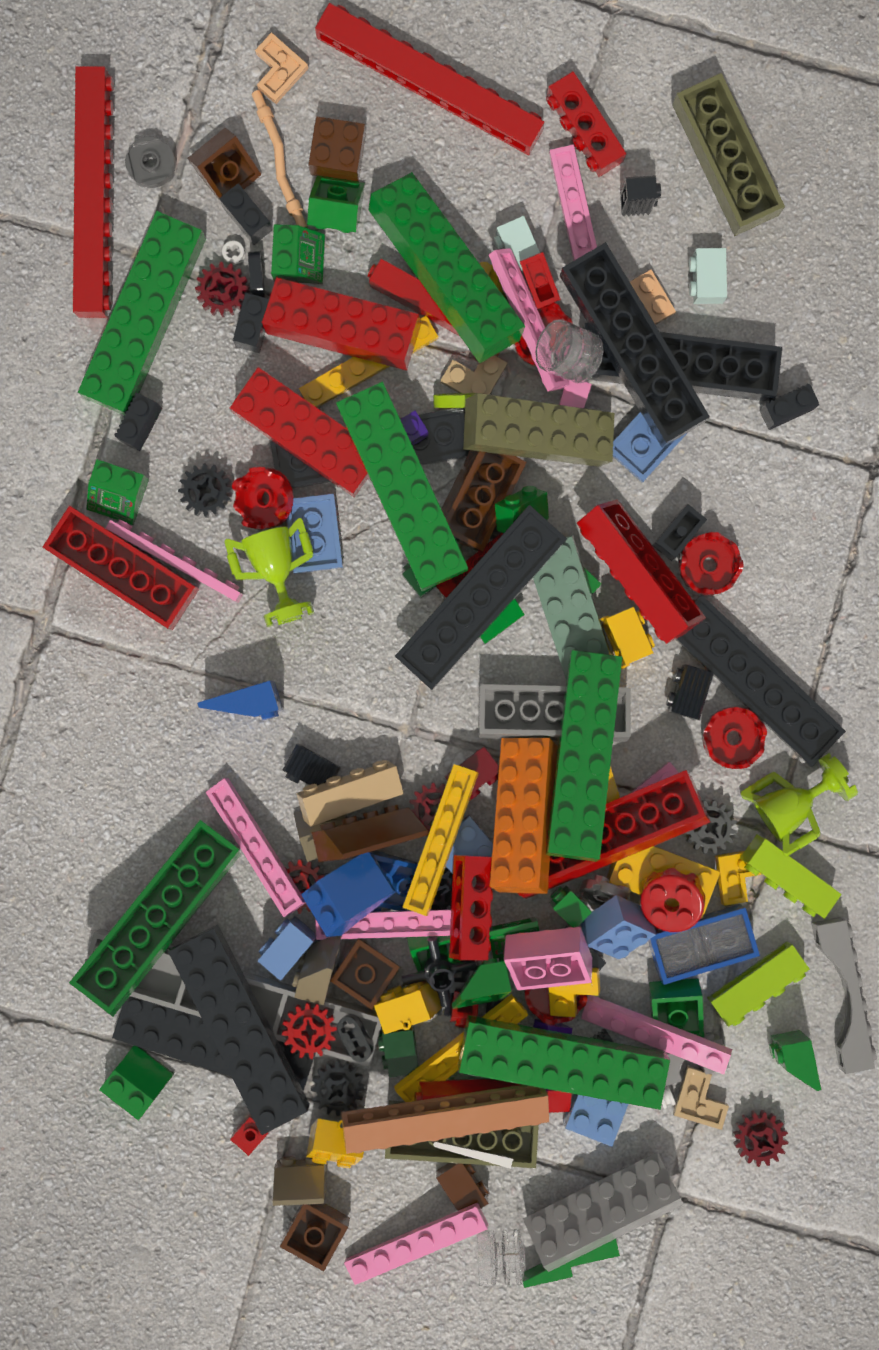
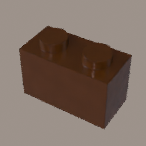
M447 1163L436 1170V1179L457 1211L475 1203H478L481 1209L489 1204L488 1194L490 1192L483 1180L479 1182L475 1177L474 1173H476L473 1164Z

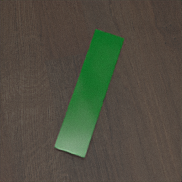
M614 1239L550 1272L543 1267L542 1263L521 1273L523 1286L527 1288L573 1277L571 1267L618 1257L620 1254L617 1241Z

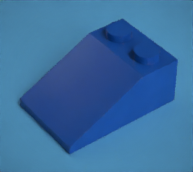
M275 681L263 682L197 703L199 708L261 717L262 720L278 717V711L284 710Z
M371 851L396 890L393 895L378 907L396 911H411L403 908L406 899L405 894L409 891L406 888V884H411L410 875L415 874L418 863L381 851Z
M368 852L355 857L324 876L301 895L326 937L342 936L393 895L396 890L372 852Z

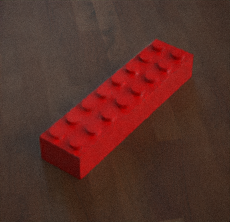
M687 770L607 803L600 860L595 862L550 856L548 890L710 823L711 821L690 773ZM517 893V894L520 895V896H522L523 898L527 899V898H530V897H532V896H534V895H537V894H539V893Z

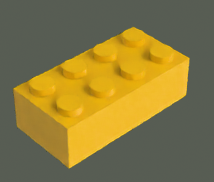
M653 846L612 863L606 878L610 880L609 883L625 886L632 892L641 895L647 878L654 871L658 873L668 868H675L678 872L685 875L694 873L698 876L706 896L704 912L701 916V919H703L720 872L665 849ZM674 898L665 900L666 904L670 907H677L679 905V902Z

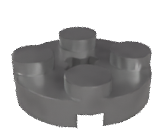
M146 136L137 139L132 144L133 147L125 156V165L131 178L140 187L157 188L173 179L176 160L172 149L167 143L159 140L157 137ZM148 157L157 160V163L152 168L144 166V163L148 162Z
M595 875L594 879L582 881L579 892H584L583 897L588 901L601 906L616 895L629 901L631 890L625 886H615L609 883L610 880L604 876Z

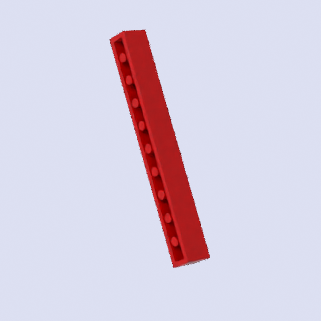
M329 3L315 27L318 40L528 156L543 132L545 121L537 113H528L521 109L520 105L515 101H507L499 97L495 90L481 87L476 80L469 76H461L450 65H442L436 62L430 54L414 50L410 43L404 40L401 42L396 40L385 29H376L371 26L368 20L351 15L341 5L335 6Z
M75 66L73 313L78 318H108V310H111L112 307L111 296L108 295V286L112 285L111 271H108V262L112 261L111 246H108V237H112V224L109 222V213H112L113 204L111 197H109V189L113 187L112 174L109 173V164H113L112 149H109V140H113V127L110 124V116H113L114 108L113 102L110 100V91L114 90V81L105 66Z

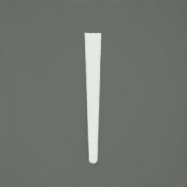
M434 1142L433 1144L434 1147L511 1169L512 1158Z

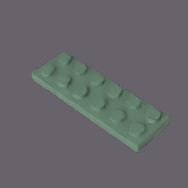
M573 535L566 537L568 540L533 578L566 680L569 656L572 650L611 655Z

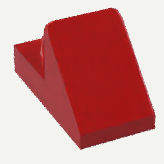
M543 252L520 261L529 291L537 309L561 300Z

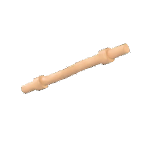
M256 90L251 95L258 109L257 115L261 123H264L274 146L276 179L287 202L286 208L289 215L293 216L296 225L308 228L302 215V206L299 200H296L286 178L283 142L273 122L274 115L270 107L266 105L260 90Z

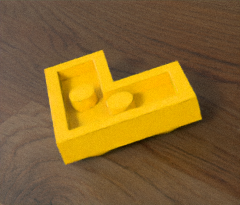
M744 851L715 855L717 871L720 872L718 877L721 904L724 906L748 902L745 877L755 875L744 868L747 863L740 859Z
M592 968V983L549 987L551 1016L575 1017L577 1014L576 994L599 996V968Z

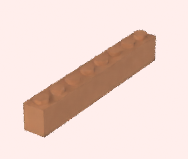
M517 1085L341 1112L346 1154L549 1122L548 1094L544 1088Z

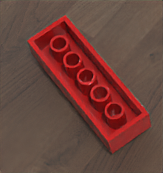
M276 277L262 325L268 335L407 371L421 322L417 313Z
M259 367L255 370L230 406L232 413L355 498L369 476L347 428Z
M618 499L598 504L577 522L582 536L591 542L595 548L596 555L605 561L610 568L611 575L620 581L625 588L624 591L627 597L634 600L640 608L641 616L651 623L656 636L664 641L665 644L683 636L706 618Z
M70 505L42 546L48 552L170 630L175 628L199 591V588Z

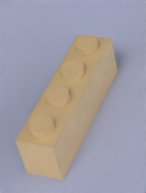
M381 760L373 763V767L354 769L349 772L350 775L331 777L324 784L305 786L303 791L296 793L304 821L311 827L404 794L397 767L387 760Z

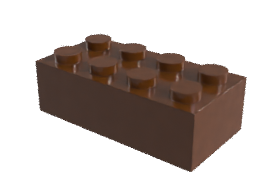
M469 451L441 508L457 542L472 550L484 551L496 526L495 503L512 494L527 462L512 455Z

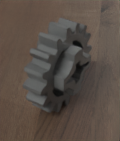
M702 800L706 811L714 810L719 813L713 817L709 816L711 823H714L712 825L713 833L704 830L707 828V825H703L684 833L690 835L686 842L691 843L694 841L693 848L695 850L702 846L703 853L707 854L710 848L712 853L716 854L717 847L723 850L726 849L724 844L726 841L733 843L732 838L729 836L730 834H737V831L732 829L731 826L736 824L737 821L729 818L733 814L732 811H724L726 808L725 804L722 803L717 807V801L712 800L710 805H708L706 800ZM725 824L724 834L721 835L722 825ZM710 837L713 843H704L700 839Z

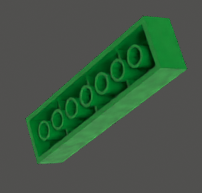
M413 172L371 193L369 212L479 363L520 341L525 329L524 323Z
M156 211L79 387L78 393L84 399L124 416L126 411H129L128 407L133 402L132 398H135V394L141 391L206 241V237L201 229Z
M383 381L336 402L341 417L421 591H425L468 571V566Z
M572 650L570 653L546 855L595 862L600 860L622 665L621 656Z
M199 820L69 983L114 1017L241 856L240 849Z
M467 1015L458 1061L459 1073L658 1110H661L670 1065V1058L663 1051L489 1020Z

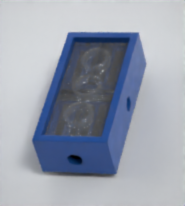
M741 904L704 914L703 919H700L696 925L682 932H667L657 928L655 929L656 935L648 940L659 980L664 985L760 956L746 907Z

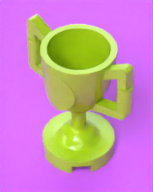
M298 518L289 529L288 527L269 529L242 539L241 542L225 539L224 543L228 553L227 559L232 575L235 576L236 580L264 579L276 587L279 602L275 605L274 611L264 615L267 627H272V620L277 619L278 625L302 619V611L307 610L308 615L314 614L311 601L299 603L296 599H291L285 586V580L290 571L313 557L314 550L302 518ZM299 530V539L304 555L292 562L291 537ZM233 548L245 551L256 572L241 573L242 570L238 557L234 553Z
M830 753L819 759L823 771L822 781L808 790L795 787L776 772H771L740 793L743 799L754 803L758 814L769 831L779 842H783V853L785 856L791 855L820 836V829L812 811L815 797L827 790L838 793L845 801H849L858 795L856 785L854 784L849 787L847 784L849 783L847 777L849 773L835 756L832 757ZM773 782L782 787V789L763 796L755 794ZM808 818L812 830L790 844V835Z

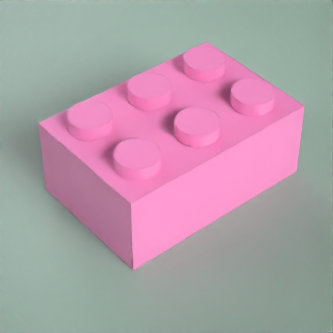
M581 927L506 935L504 961L517 990L592 983V955Z

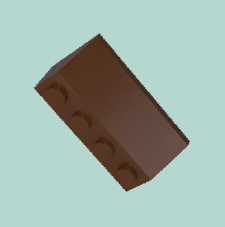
M398 805L385 807L384 813L378 814L377 810L363 813L364 818L358 820L356 816L344 818L340 825H336L335 822L321 824V830L312 832L318 862L343 860L429 835L428 830L409 807L399 809Z

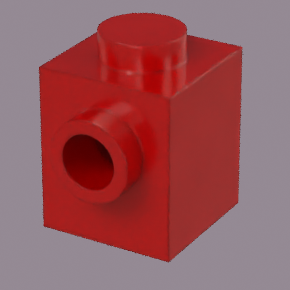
M454 991L452 1003L459 994V992ZM478 1005L453 1009L451 1006L450 1022L455 1023L457 1027L465 1028L467 1015L477 1017Z
M249 1114L233 1132L230 1140L249 1156L269 1132L261 1135L251 1114Z

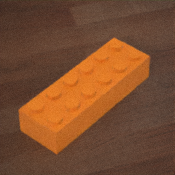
M501 738L490 887L498 892L548 894L550 856L546 855L557 761V745L550 738Z

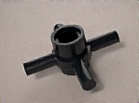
M432 936L427 939L431 957L427 960L424 971L404 975L401 978L403 986L427 981L434 990L438 991L441 1006L449 1007L451 1002L448 989L454 983V973L475 969L477 965L475 960L451 963V961L440 954L438 939L436 936Z

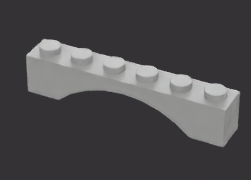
M841 917L811 922L815 945L834 965L841 978L845 992V1019L840 1035L835 1042L839 1069L845 1074L875 1069L874 1060H877V1055L869 1039V1036L872 1035V1029L869 1021H866L864 1011H867V1003L860 992V987L863 984L860 973L856 972L855 962H858L855 948L851 946L850 938L853 937L851 924Z

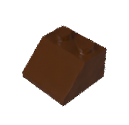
M227 128L222 129L187 158L218 199L239 183L244 190L262 175L236 135Z

